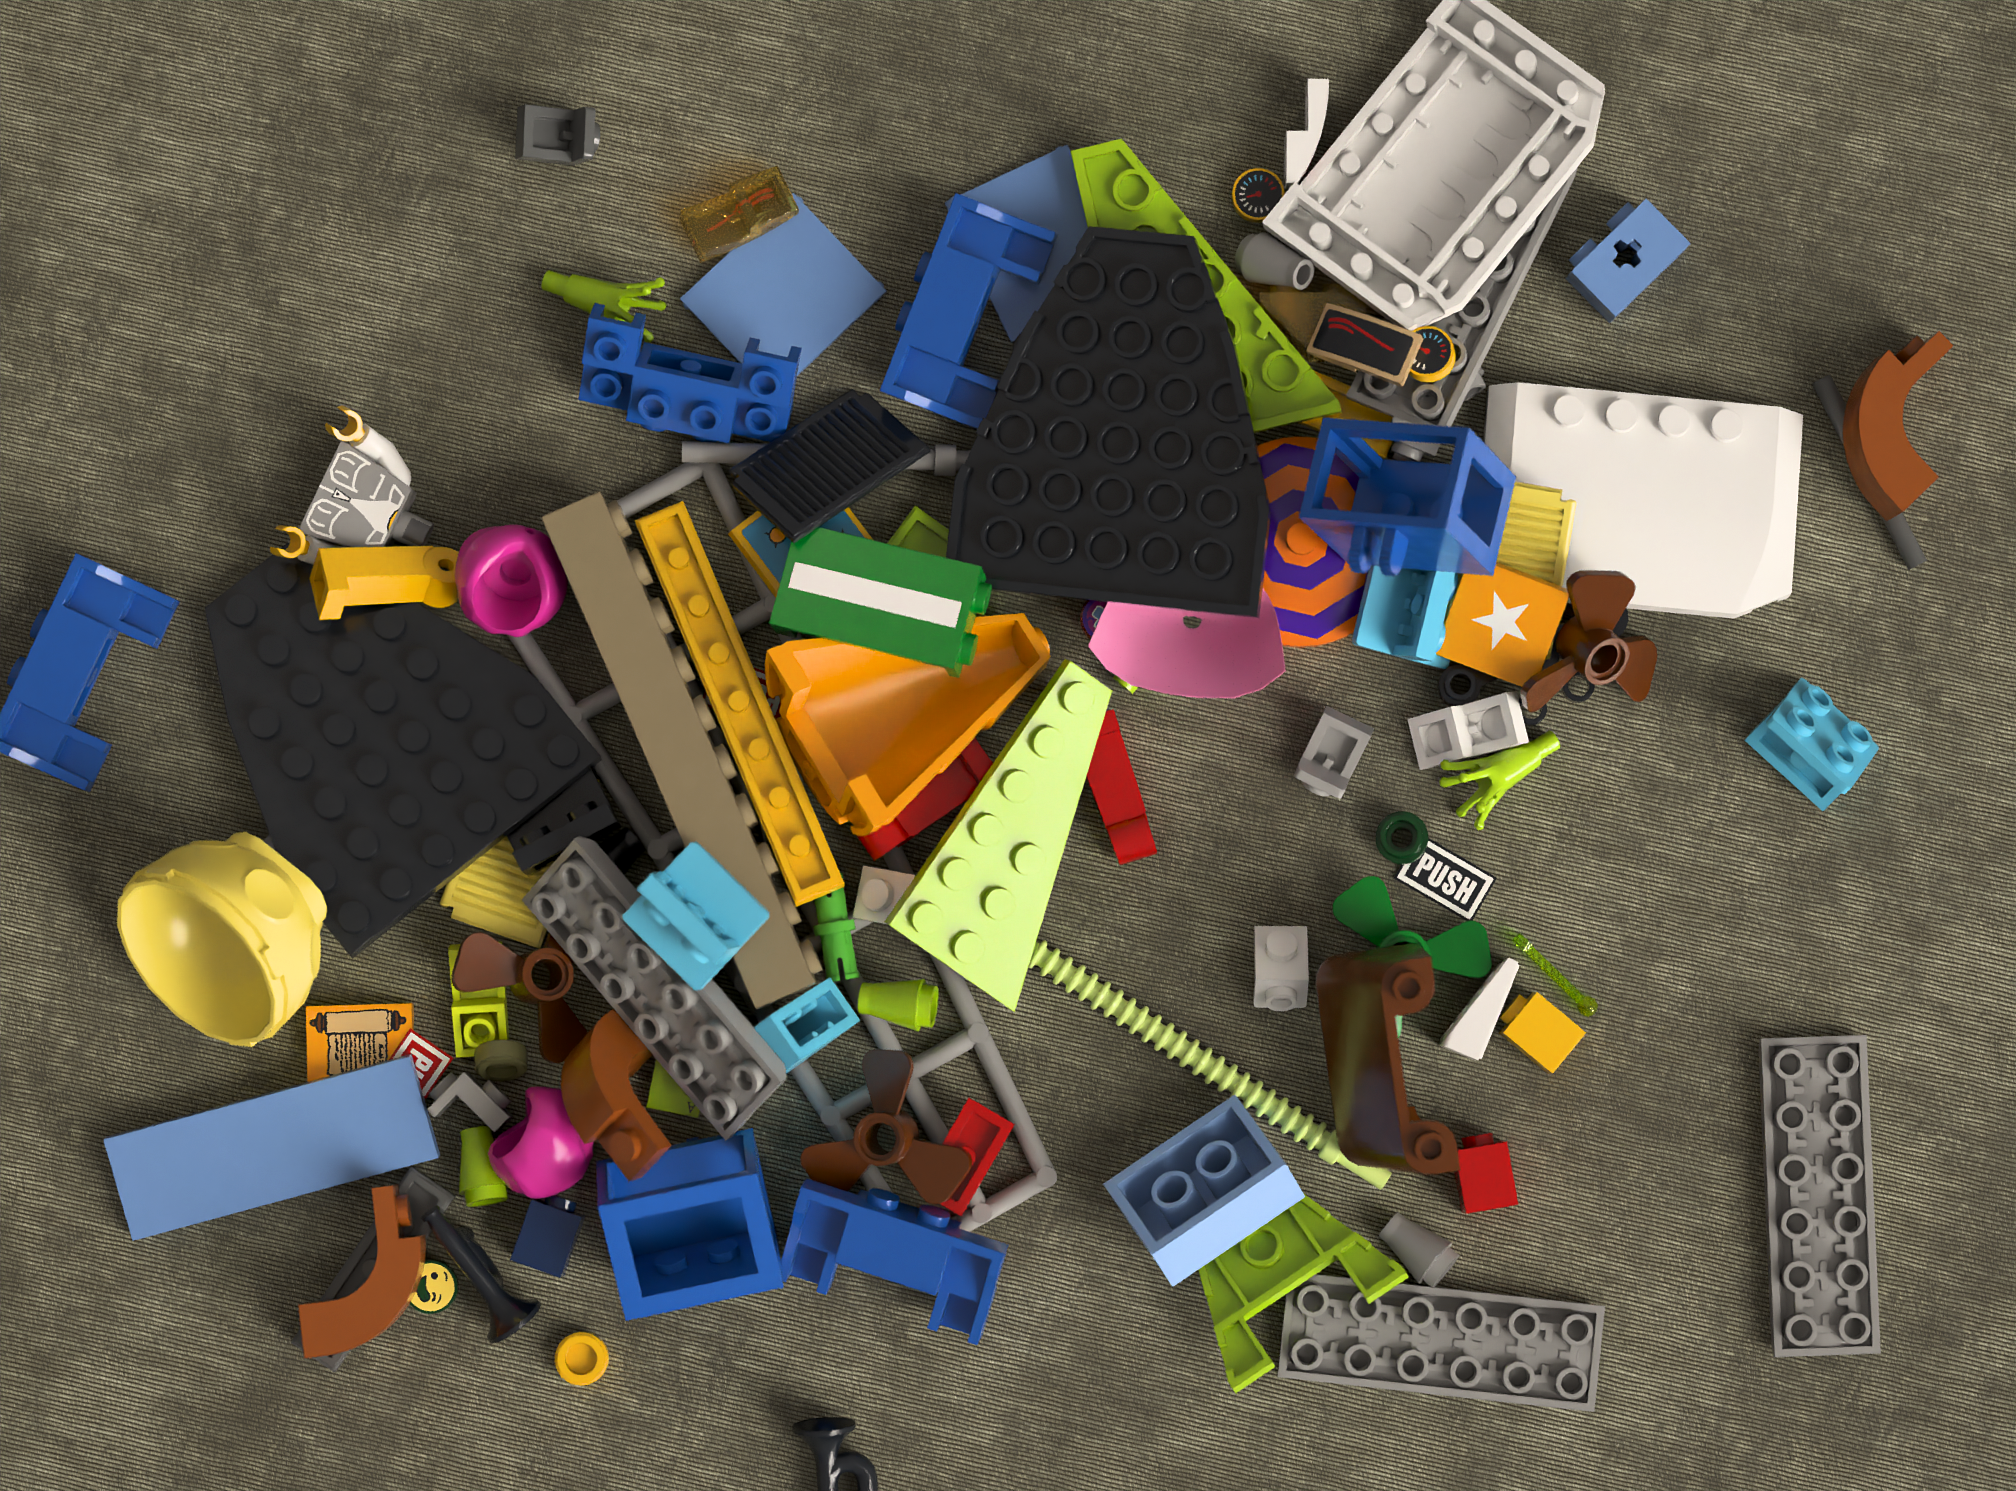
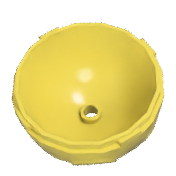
M247 832L234 833L226 841H193L188 845L172 849L160 859L138 870L123 888V894L118 900L117 928L122 939L121 942L134 968L147 987L178 1018L208 1037L228 1042L230 1045L253 1047L257 1042L273 1037L305 1002L313 980L317 977L321 957L320 931L323 926L322 921L326 918L327 906L321 891L309 877L260 838Z

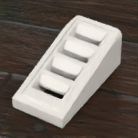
M1506 958L1497 965L1440 1038L1438 1046L1474 1061L1482 1059L1520 966L1517 965V961Z

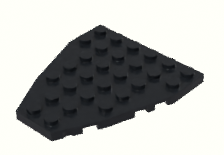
M1089 226L1077 244L1076 252L1070 262L1062 267L1053 282L1055 285L1038 312L1034 311L1025 325L997 386L999 390L986 418L982 419L976 434L978 436L965 464H961L955 477L946 558L981 566L986 575L985 583L992 585L991 590L1259 618L1271 509L1237 349L1197 240L1194 236Z
M290 543L285 544L280 549H287ZM271 555L205 607L227 719L275 851L309 877L321 891L327 906L326 918L322 922L353 959L598 764L602 758L534 675L418 603L344 606L340 619L319 620L309 579L313 564L301 561L298 557L286 558Z

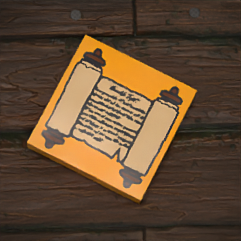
M414 1003L306 1006L307 1082L389 1060L409 1029L414 1030Z

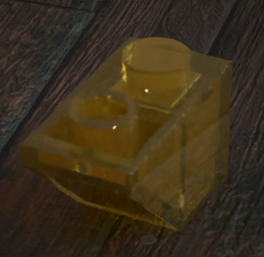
M1338 283L1322 285V292H1301V290L1293 287L1269 285V292H1260L1257 303L1290 343L1309 362H1328L1306 352L1326 303L1366 314V303Z

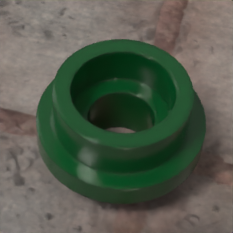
M1399 811L1389 814L1380 822L1376 830L1375 839L1379 852L1386 860L1404 865L1418 860L1424 854L1428 846L1429 837L1424 822L1418 816L1410 812ZM1398 830H1407L1411 833L1412 842L1407 847L1399 848L1393 844L1392 837Z

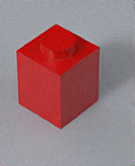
M1492 1132L1462 1137L1463 1148H1458L1460 1170L1454 1171L1461 1212L1468 1214L1518 1205L1507 1141L1494 1142Z

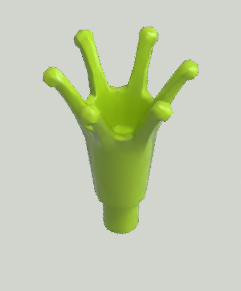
M548 270L542 280V290L562 296L564 302L588 313H591L594 303L605 305L603 317L632 323L634 316L628 313L631 307H642L663 311L666 308L664 301H650L637 297L651 294V289L663 287L665 281L661 277L656 278L655 281L642 283H613L572 274L569 277ZM644 328V341L647 343L652 342L654 339L653 334Z
M1549 730L1528 743L1503 749L1488 757L1463 762H1449L1444 759L1440 762V767L1443 770H1471L1465 773L1462 772L1454 777H1442L1439 780V784L1445 788L1474 780L1478 783V790L1456 809V815L1464 817L1466 812L1477 803L1475 809L1480 814L1474 823V827L1477 830H1481L1485 826L1484 821L1505 792L1539 767L1542 763L1541 759L1560 749L1559 740Z

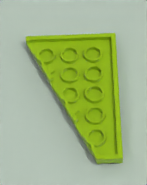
M1122 138L1071 151L1088 227L1187 235L1196 238L1237 349L1254 433L1342 412L1339 400Z

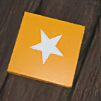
M1496 562L1493 576L1463 573L1445 622V639L1442 647L1436 654L1523 687L1528 679L1543 669L1569 599L1567 588Z

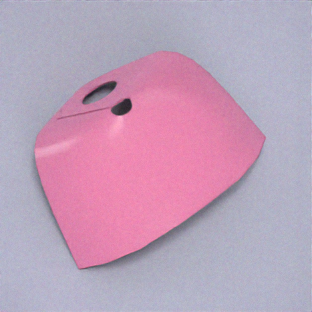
M1264 588L1262 590L1259 618L1107 602L1088 645L1108 671L1128 684L1171 695L1195 698H1237L1263 689L1285 672L1279 623L1273 604ZM1194 616L1200 618L1201 624L1197 628H1188L1184 625L1183 617Z

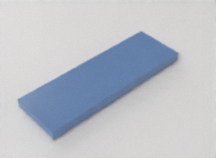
M412 1054L107 1136L103 1139L132 1241L437 1159L440 1156Z

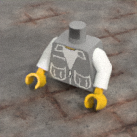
M338 406L337 408L348 416L347 426L338 431L326 423L325 428L331 435L340 439L341 442L299 529L285 525H278L275 528L279 531H285L289 535L290 544L288 548L283 550L270 547L271 553L279 557H298L299 560L314 565L319 548L392 547L395 540L407 546H426L433 531L434 523L409 512L417 493L409 487L411 471L392 442L367 424H362L361 417L356 412L346 406Z

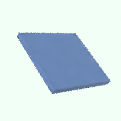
M1068 145L1059 146L1054 151L961 194L1019 219L1054 231L1058 235L1039 285L1004 271H999L989 298L1011 343L1015 342L1018 335L1023 331L1034 311L1038 312L1055 284L1053 282L1062 267L1070 262L1076 252L1077 244L1088 229L1071 151ZM954 196L944 202L948 211Z
M792 193L786 199L791 209L789 215L754 234L762 224L761 222L688 290L680 300L683 302V307L690 310L739 363L743 364L745 349L750 337L760 339L758 351L788 357L791 346L802 348L798 376L887 291L884 289L883 283L877 281L803 203V199Z

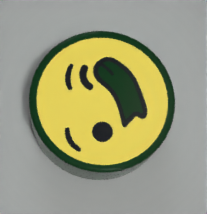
M425 1261L422 1278L410 1305L416 1310L427 1314L438 1313L450 1307L459 1291V1282L454 1270L442 1261Z

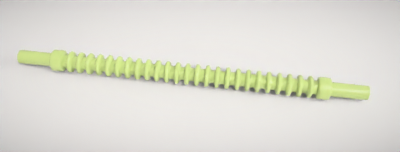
M1043 940L1041 943L1036 942L1028 968H1033L1035 965L1041 968V976L1051 974L1054 977L1053 984L1057 985L1059 982H1063L1066 985L1065 991L1067 993H1070L1072 990L1079 993V1001H1083L1085 998L1089 999L1092 1002L1091 1009L1094 1010L1098 1006L1103 1008V1016L1105 1018H1108L1110 1015L1117 1018V1026L1125 1023L1130 1026L1128 1030L1130 1034H1134L1136 1031L1142 1034V1042L1145 1043L1148 1040H1152L1155 1043L1154 1050L1166 1049L1168 1051L1166 1055L1168 1059L1176 1056L1180 1059V1067H1185L1188 1064L1193 1067L1192 1074L1194 1076L1199 1073L1206 1076L1204 1080L1206 1084H1210L1212 1081L1218 1084V1092H1223L1225 1089L1231 1092L1230 1097L1235 1094L1238 1098H1241L1246 1109L1250 1106L1257 1109L1255 1112L1257 1117H1261L1263 1114L1269 1117V1125H1274L1277 1122L1282 1126L1281 1132L1283 1134L1288 1131L1295 1134L1293 1138L1295 1142H1299L1301 1139L1307 1142V1150H1312L1314 1147L1318 1149V1156L1332 1165L1338 1162L1379 1190H1382L1392 1174L1387 1169L1358 1166L1350 1162L1340 1151L1336 1130H1333L1331 1133L1327 1131V1124L1325 1122H1321L1319 1125L1313 1122V1114H1308L1306 1117L1300 1113L1301 1106L1297 1105L1291 1108L1287 1105L1289 1102L1287 1097L1281 1100L1275 1097V1089L1267 1092L1262 1089V1081L1252 1083L1249 1080L1251 1077L1250 1073L1246 1072L1244 1075H1240L1237 1072L1238 1066L1236 1064H1233L1231 1067L1224 1064V1056H1220L1218 1059L1214 1058L1211 1055L1213 1052L1212 1048L1208 1047L1205 1051L1200 1049V1041L1198 1039H1195L1193 1042L1186 1039V1031L1178 1034L1173 1031L1175 1027L1173 1023H1169L1167 1026L1161 1023V1015L1158 1014L1155 1017H1151L1148 1014L1149 1007L1137 1008L1135 1006V998H1131L1129 1001L1123 998V990H1118L1116 993L1111 991V983L1109 981L1104 984L1097 981V973L1091 976L1085 973V965H1080L1078 968L1072 965V957L1064 960L1059 956L1060 949L1056 948L1054 951H1050L1046 948L1048 945L1046 940Z

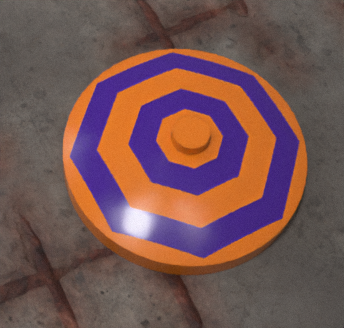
M1287 437L1268 441L1257 446L1271 509L1263 588L1275 609L1282 646L1306 648L1321 646L1338 641L1354 633L1368 572H1352L1351 568H1349L1350 565L1299 518L1318 438ZM1335 453L1322 507L1330 510L1351 511L1359 477Z

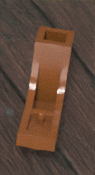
M1940 331L1924 341L1916 335L1895 355L1890 350H1887L1875 358L1857 379L1846 404L1843 420V445L1850 472L1864 497L1886 522L1904 512L1939 478L1909 443L1903 425V408L1912 386L1953 347L1951 342Z
M613 1009L602 1016L566 1057L561 1071V1092L570 1121L583 1143L587 1144L598 1140L630 1182L643 1177L672 1145L637 1099L629 1077L633 1076L651 1057L652 1053Z
M399 1184L371 1188L378 1250L374 1268L365 1283L355 1292L343 1298L305 1302L298 1305L304 1358L342 1353L374 1339L394 1324L412 1301L422 1278L425 1265L426 1234L404 1237L403 1227L411 1226L412 1217L408 1194L400 1195Z

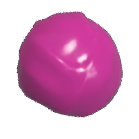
M522 525L492 526L480 529L464 541L458 553L455 580L460 607L470 621L488 633L505 634L516 638L523 637L532 630L542 627L549 622L565 601L568 586L567 575L550 537L539 530Z
M529 1087L525 1091L526 1117L498 1136L489 1148L488 1158L495 1174L512 1191L525 1194L532 1199H539L563 1192L583 1178L594 1155V1141L584 1144L577 1134L567 1114L560 1088Z

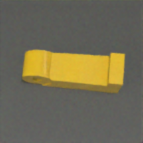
M433 546L319 548L309 578L319 620L340 619L344 606L423 602L435 608L450 607L458 600L455 567L459 552L447 547ZM440 567L447 568L449 571H444Z

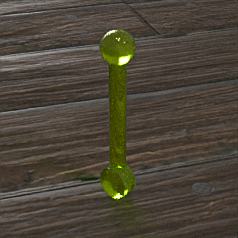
M1518 933L1512 942L1577 1003L1579 1013L1585 1017L1593 1016L1598 1010L1597 1001L1591 996H1584L1522 934Z

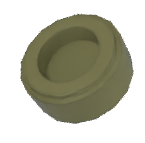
M493 1040L482 1043L475 1049V1071L484 1079L510 1081L521 1077L527 1072V1049L519 1042Z

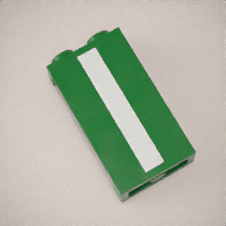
M818 527L796 543L791 542L769 624L777 634L797 638V634L800 632L946 669L949 676L959 678L963 664L971 666L973 662L978 635L971 632L976 614L984 615L986 613L992 585L985 583L986 575L981 566Z

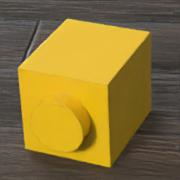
M1532 992L1527 999L1519 993L1499 1017L1506 1023L1499 1034L1547 1074L1554 1073L1586 1034L1583 1029L1538 992Z

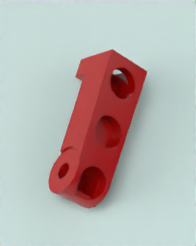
M1114 709L1105 713L1086 779L1118 864L1121 866L1157 854V849Z
M974 738L941 774H936L888 825L881 826L878 830L865 836L856 835L875 862L895 847L899 848L966 802L993 764L976 738Z

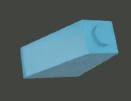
M829 977L756 1025L754 1029L783 1061L787 1074L861 1020Z

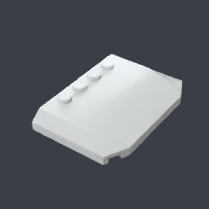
M1442 0L1426 20L1427 29L1301 184L1299 185L1294 182L1262 222L1265 230L1303 258L1311 260L1315 267L1394 325L1410 331L1433 324L1462 310L1594 147L1605 95V85L1487 0Z
M1515 382L1489 385L1486 398L1483 443L1516 476L1515 481L1563 489L1562 500L1572 499L1577 502L1563 581L1564 588H1567V579L1577 571H1619L1627 575L1636 586L1635 593L1626 607L1627 609L1733 619L1776 600L1779 602L1787 599L1792 593L1803 426L1802 414L1777 406Z

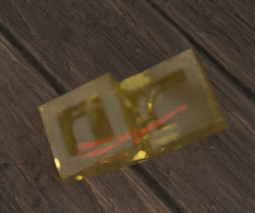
M777 165L731 182L728 193L680 210L679 220L700 263L768 233L796 216L799 208Z

